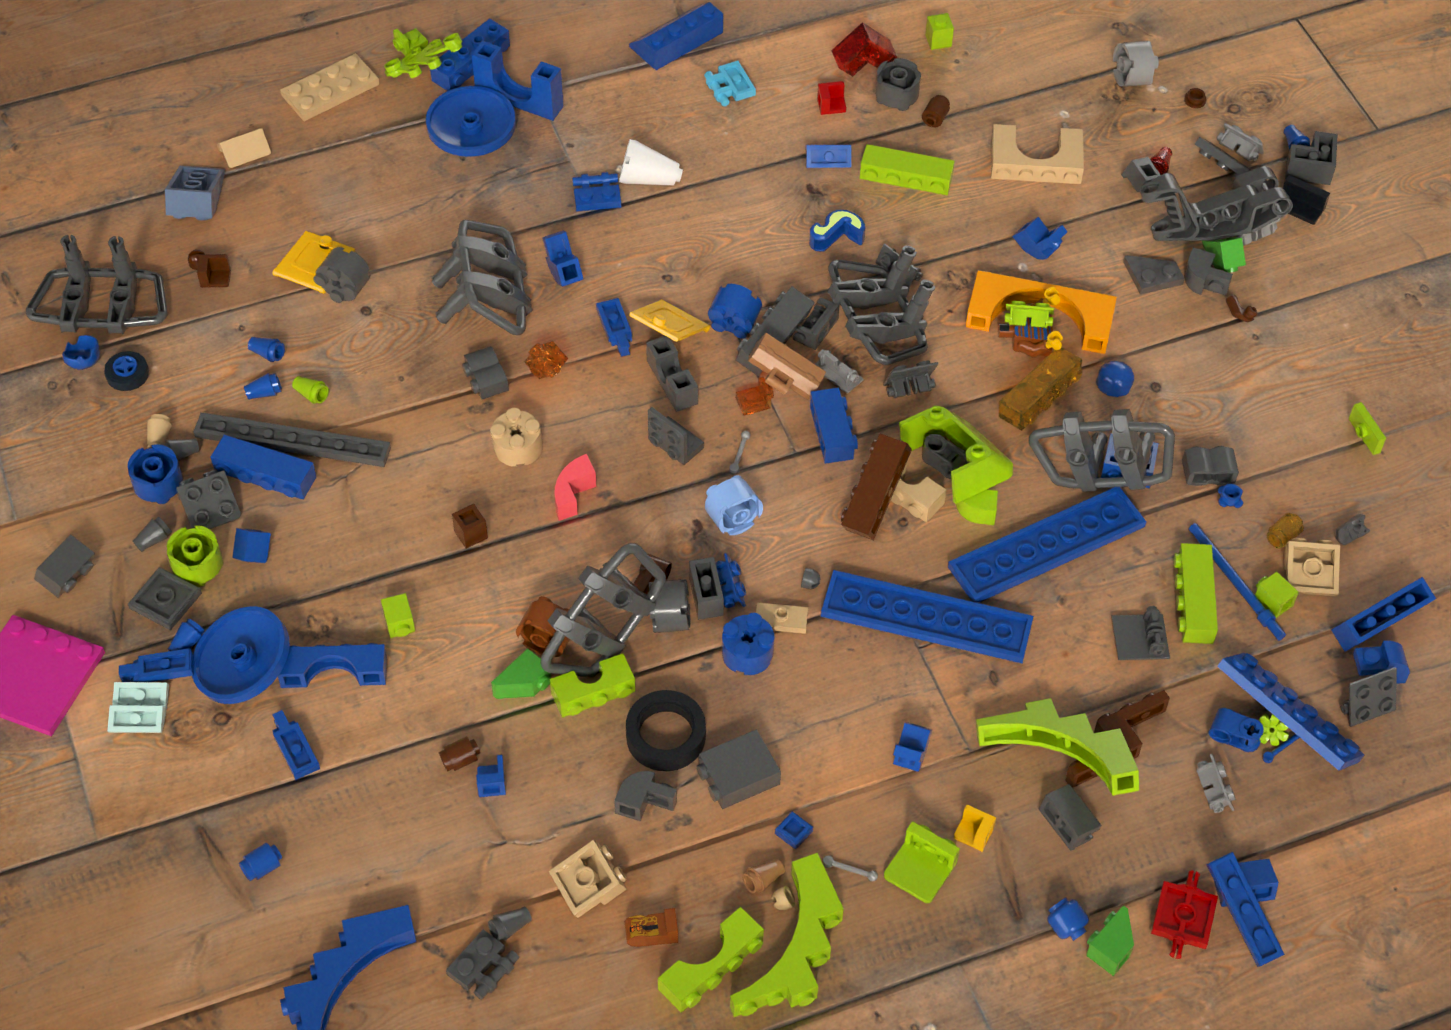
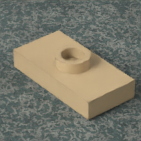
M757 603L756 613L760 614L771 625L773 631L806 634L808 607Z

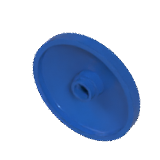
M464 86L449 90L433 101L426 114V127L431 141L443 151L457 156H480L499 149L512 137L516 126L515 111L511 102L498 91L482 86Z
M256 606L239 608L220 617L204 632L193 653L192 678L197 688L209 699L222 704L241 703L262 693L275 681L286 663L290 647L286 626L274 613Z

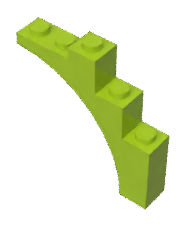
M1051 698L1025 703L1026 710L976 719L979 746L1025 744L1048 748L1075 758L1092 769L1105 782L1112 796L1139 791V770L1120 728L1094 733L1085 713L1059 718Z
M818 853L792 861L791 876L797 890L799 903V920L792 941L782 958L766 975L751 986L730 995V1009L734 1017L751 1015L758 1008L766 1005H778L785 998H787L791 1008L797 1005L801 1007L807 1006L817 998L818 984L810 966H822L830 959L831 946L823 928L831 929L837 926L843 920L844 911Z

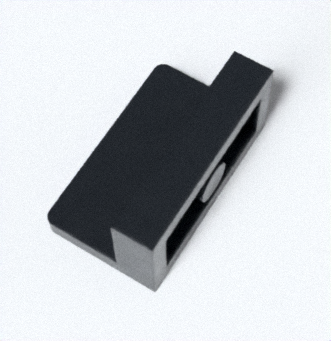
M1288 175L1283 185V189L1293 203L1292 210L1288 214L1315 225L1326 209L1330 193Z

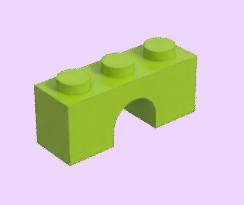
M623 653L599 662L601 678L595 683L587 684L581 682L575 671L550 679L551 694L562 718L568 715H577L591 707H600L608 701L616 698H625L635 692V677Z

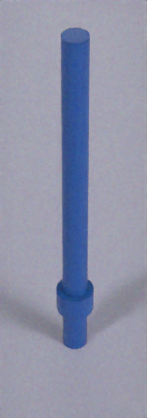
M1192 524L1189 527V531L1200 544L1212 545L1214 562L1255 611L1259 622L1263 627H1267L1278 641L1282 640L1286 633L1275 621L1276 617L1270 609H1265L1198 524Z

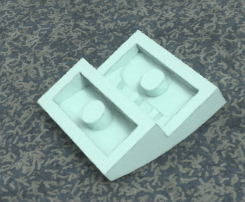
M114 682L113 703L109 707L107 731L109 733H162L166 716L169 684L161 682Z

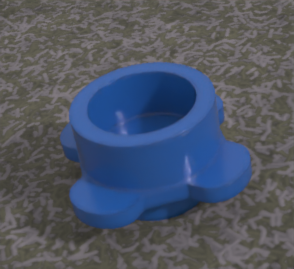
M1227 484L1219 487L1220 499L1218 503L1220 506H1234L1236 508L1243 506V501L1241 500L1243 490L1239 486Z

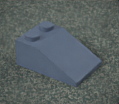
M180 165L165 188L166 215H171L177 219L196 217L197 220L212 219L217 210L225 169Z

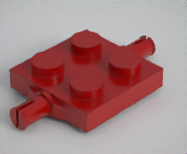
M1193 870L1188 872L1186 884L1177 885L1163 881L1151 934L1173 941L1169 955L1174 958L1177 948L1175 959H1181L1184 945H1192L1206 950L1218 896L1197 888L1200 873L1196 871L1192 880Z

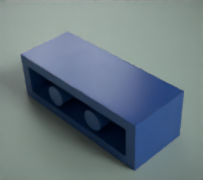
M839 388L811 391L810 410L824 463L853 460L854 449H858V441L856 435L851 433L853 429L851 416L846 415V397H841Z

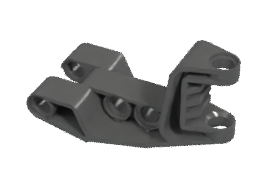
M1266 166L1237 175L1234 179L1232 190L1197 203H1189L1175 176L1171 173L1163 174L1140 188L1142 200L1145 203L1165 200L1168 216L1151 226L1153 238L1156 241L1217 240L1254 233L1285 216L1293 207V203L1285 190L1278 187L1279 181L1274 172ZM1175 193H1178V194H1179V198H1180V201H1181L1182 209H1183V212H1184V216H1183V217H1182L1181 210H1180V207H1179V203H1178V200H1177V197H1176Z

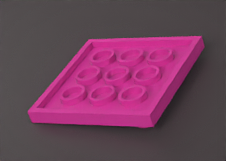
M12 615L0 633V718L52 737L104 656V648Z

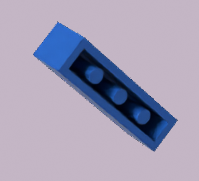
M223 435L211 455L214 470L217 469L218 472L225 471L226 476L239 479L244 483L261 486L266 490L281 492L291 498L296 497L304 500L316 479L313 462L227 435Z
M1421 577L1334 627L1331 631L1345 652L1434 601L1436 597L1424 578Z

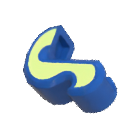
M835 210L826 216L825 225L821 226L817 222L811 226L809 245L815 251L824 252L843 234L858 245H862L865 240V223L860 216L851 211Z

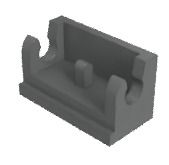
M819 298L817 303L820 305H816L804 324L796 328L798 332L793 335V340L816 350L839 319V303Z
M1070 784L1046 794L1039 808V811L1070 851L1093 839L1091 833L1098 831L1102 826Z

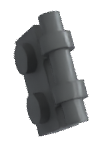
M483 929L446 969V974L467 991L475 983L478 984L479 987L474 991V994L482 1000L488 993H492L497 988V982L505 974L509 975L514 969L513 965L519 959V956L511 950L506 957H501L500 955L505 951L504 944ZM491 965L496 967L488 976L484 975Z

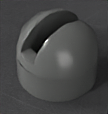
M805 568L801 587L806 589L818 587L821 580L820 574L813 569Z

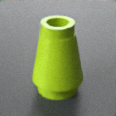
M297 376L292 383L293 389L313 404L323 403L328 397L329 389L323 381Z

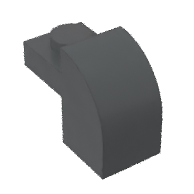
M1194 247L1189 256L1184 276L1187 286L1199 295L1202 294L1203 289L1226 296L1233 274L1212 268L1215 254Z
M640 771L627 777L619 788L614 800L615 814L641 821L648 804L674 811L677 804V789L666 783H655V772Z

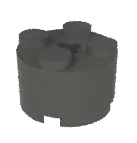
M896 58L894 62H883L877 70L875 90L877 102L891 108H897L900 111L908 110L909 106L913 105L919 97L921 73L917 70V65L903 58Z
M336 247L331 250L316 270V275L313 278L314 282L330 294V298L336 303L354 300L371 276L368 275L370 269L366 261L353 251L350 253L344 252L342 247Z
M686 579L665 581L655 601L656 606L650 612L654 633L689 630L691 621ZM649 582V591L652 587L653 582Z

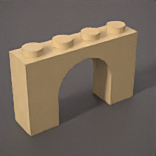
M993 125L991 179L1081 184L1084 170L1083 129L1061 128L1058 140V153L1047 159H1033L1022 154L1017 148L1016 125Z

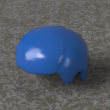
M81 335L78 337L77 343L71 344L68 342L65 351L62 353L64 363L77 370L94 366L100 358L97 338L91 335Z
M1109 361L1099 370L1096 385L1101 392L1108 396H1125L1133 385L1134 373L1132 368L1124 362Z

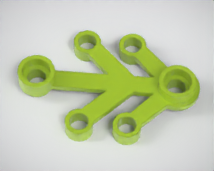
M453 33L445 37L443 43L441 39H435L423 50L421 47L414 48L402 60L395 58L384 65L385 74L395 78L402 73H408L410 78H415L422 73L418 64L428 65L430 70L436 69L442 63L439 57L434 55L446 50L451 52L460 50L462 48V39L458 33Z

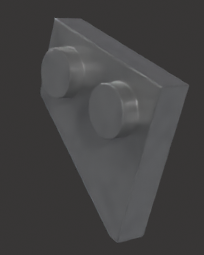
M1124 256L1123 263L1140 295L1183 285L1185 278L1174 261Z

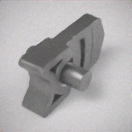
M1359 513L1336 529V540L1341 545H1347L1370 532V529L1364 525L1365 515Z

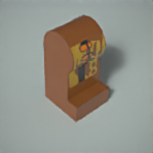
M675 908L664 909V913L631 916L624 921L626 940L630 946L641 947L678 943Z

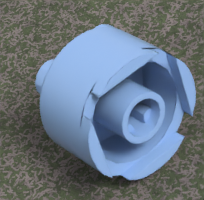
M735 475L719 485H712L706 491L708 497L705 501V510L722 533L728 532L729 535H738L747 531L754 525L753 520L755 517L758 516L760 518L763 512L761 500L749 484L739 475Z

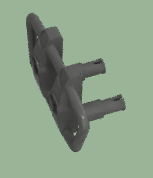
M471 220L461 221L457 237L451 243L452 248H454L452 251L453 255L431 278L433 279L432 283L437 288H443L452 277H455L462 270L456 278V283L459 284L457 290L448 298L447 303L436 312L437 320L442 324H447L457 312H461L469 304L475 312L510 334H523L526 329V316L533 309L531 308V299L525 294L523 279L528 275L526 273V264L517 255L512 235L502 226ZM474 230L499 235L503 238L505 246L498 242L495 243L467 236V231ZM471 264L479 268H482L489 273H494L496 275L511 279L514 281V285L505 278H499L484 273L472 272ZM478 301H481L492 308L500 309L516 315V325L512 324L508 320L496 314L495 312L485 307Z
M69 235L63 236L60 243L65 253L64 259L67 267L49 271L26 307V316L31 321L60 325L61 333H76L79 328H108L109 334H124L127 327L160 324L166 319L168 314L163 277L157 272L137 269L136 263L130 261L129 254L125 249L124 240L120 236H118L119 243L116 236L111 237L108 241L114 268H91L89 261H84L82 253L78 249L75 236H70L72 242H70ZM68 277L66 287L62 293L63 300L60 316L36 313L37 307L54 279ZM91 277L116 278L113 289L110 292L107 319L84 318L85 313L88 311ZM137 278L154 281L158 314L154 316L132 317V314L135 312Z
M907 245L902 248L898 260L894 262L890 271L880 265L840 259L832 261L828 266L832 280L828 293L833 303L841 305L848 319L845 327L850 337L861 340L872 358L882 365L894 364L923 354L928 348L924 332L927 322L922 319L935 286H933L934 283L930 280H922L916 294L908 302L906 297L909 288L904 286L906 283L905 279L917 252L915 248ZM838 269L881 275L883 279L863 278L841 281ZM898 302L903 313L881 312L878 314L856 316L852 307L869 309ZM916 336L918 342L917 346L891 355H883L874 344V342L884 344Z
M1130 409L1114 410L1111 421L1084 422L1081 412H1066L1063 417V425L1037 429L1029 436L1028 441L1031 449L1051 481L1057 486L1081 489L1082 492L1097 491L1098 488L1129 487L1130 490H1136L1166 482L1172 477L1175 444L1174 431L1163 423L1136 422L1133 420ZM1112 430L1115 449L1114 457L1118 462L1123 477L1099 478L1098 469L1108 437L1102 432H1099L1098 436L1096 432L1091 440L1088 432ZM1154 433H1161L1165 436L1162 473L1147 476L1146 467L1151 455V447L1155 440ZM1064 435L1066 460L1075 479L1061 477L1039 443V439Z
M636 543L625 544L608 562L602 565L603 568H600V570L591 566H587L578 578L586 586L568 612L556 608L547 620L556 632L541 656L540 664L544 671L555 674L575 671L577 676L593 677L599 673L600 661L620 655L626 646L625 641L636 626L656 606L655 601L666 581L665 573L641 546ZM629 554H633L655 578L647 595L641 592L617 569ZM594 593L610 602L617 609L633 613L617 636L610 633L585 608ZM565 636L582 646L586 651L602 654L590 667L551 663Z

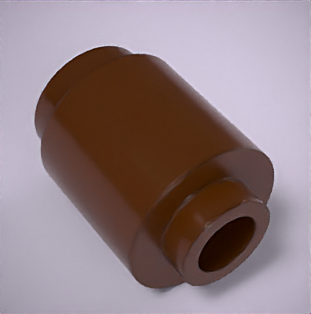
M936 95L931 98L922 113L923 122L929 127L936 128L941 126L950 110L949 100L942 95Z
M467 736L444 746V750L438 752L447 772L452 769L454 771L478 761L476 755L480 754L476 741L474 739L469 741Z

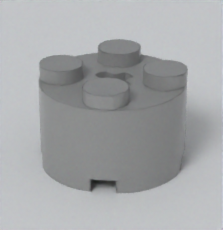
M1124 42L1117 44L1115 47L1113 62H1117V69H1113L1117 84L1125 87L1151 85L1153 83L1154 69H1157L1159 65L1158 57L1154 56L1151 42Z

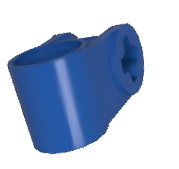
M1220 708L1210 727L1209 735L1217 742L1231 745L1245 752H1254L1260 746V738L1263 735L1264 728L1260 721L1241 715L1228 708Z

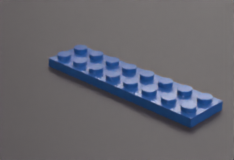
M1114 487L948 562V568L970 600L979 603L1145 527L1146 520L1120 487Z
M833 570L821 610V617L1022 664L1034 617L1028 614Z

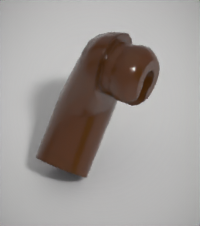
M1232 295L1226 299L1233 317L1245 322H1251L1257 316L1256 308L1248 306L1246 309L1242 308L1237 296Z

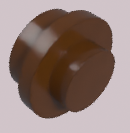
M1199 88L1190 89L1184 97L1185 104L1191 108H1201L1207 101L1205 92Z

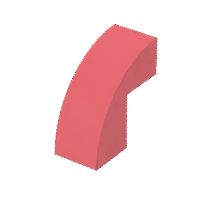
M587 454L570 462L558 476L555 485V505L559 521L578 515L577 500L574 494L596 487V472Z

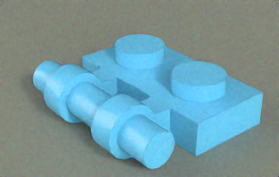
M739 61L718 66V74L713 75L711 71H707L704 74L708 88L713 90L716 101L720 102L722 106H727L730 103L728 99L730 96H733L735 101H739L756 95V88ZM725 83L726 86L721 88L720 84Z

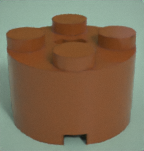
M544 596L539 597L537 601H533L516 629L517 637L521 635L524 639L522 644L541 656L556 632L547 620L556 608L569 611V609L554 604L549 598ZM566 636L556 651L555 657L562 655L570 641Z

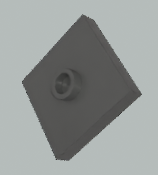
M159 567L131 599L128 606L129 609L171 631L202 592L201 588Z

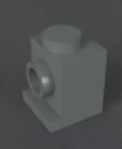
M1149 157L1132 160L1121 174L1123 178H1128L1137 192H1140V188L1144 184L1161 176Z

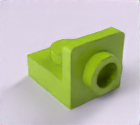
M416 28L405 34H402L398 29L393 30V45L397 51H401L405 56L414 48L421 47L423 50L428 46V40Z

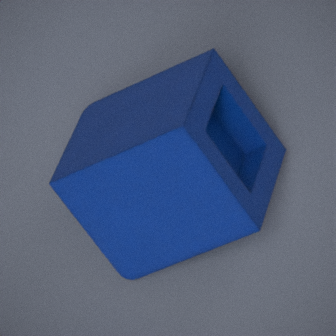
M236 528L233 558L245 562L266 563L271 533L261 530Z
M497 755L498 765L477 767L476 778L479 797L506 795L503 755Z

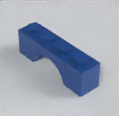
M369 643L367 645L290 646L286 663L278 675L280 687H308L310 681L317 674L328 669H343L355 676L360 686L386 685L387 655L385 645Z

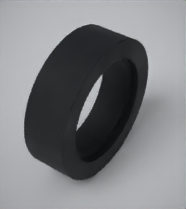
M660 690L644 695L633 704L626 718V740L629 751L639 763L653 770L674 771L688 766L698 758L705 745L706 721L701 707L691 697L677 691ZM673 712L681 715L689 722L692 732L688 740L681 746L662 750L647 744L640 734V728L644 721L653 714Z

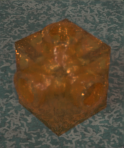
M552 341L542 345L538 343L533 346L529 351L530 355L524 362L530 368L531 373L539 379L552 378L560 372L568 357Z

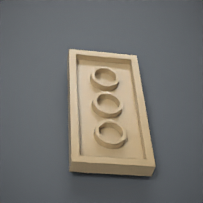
M355 53L280 89L281 96L303 121H306L378 86L379 78Z

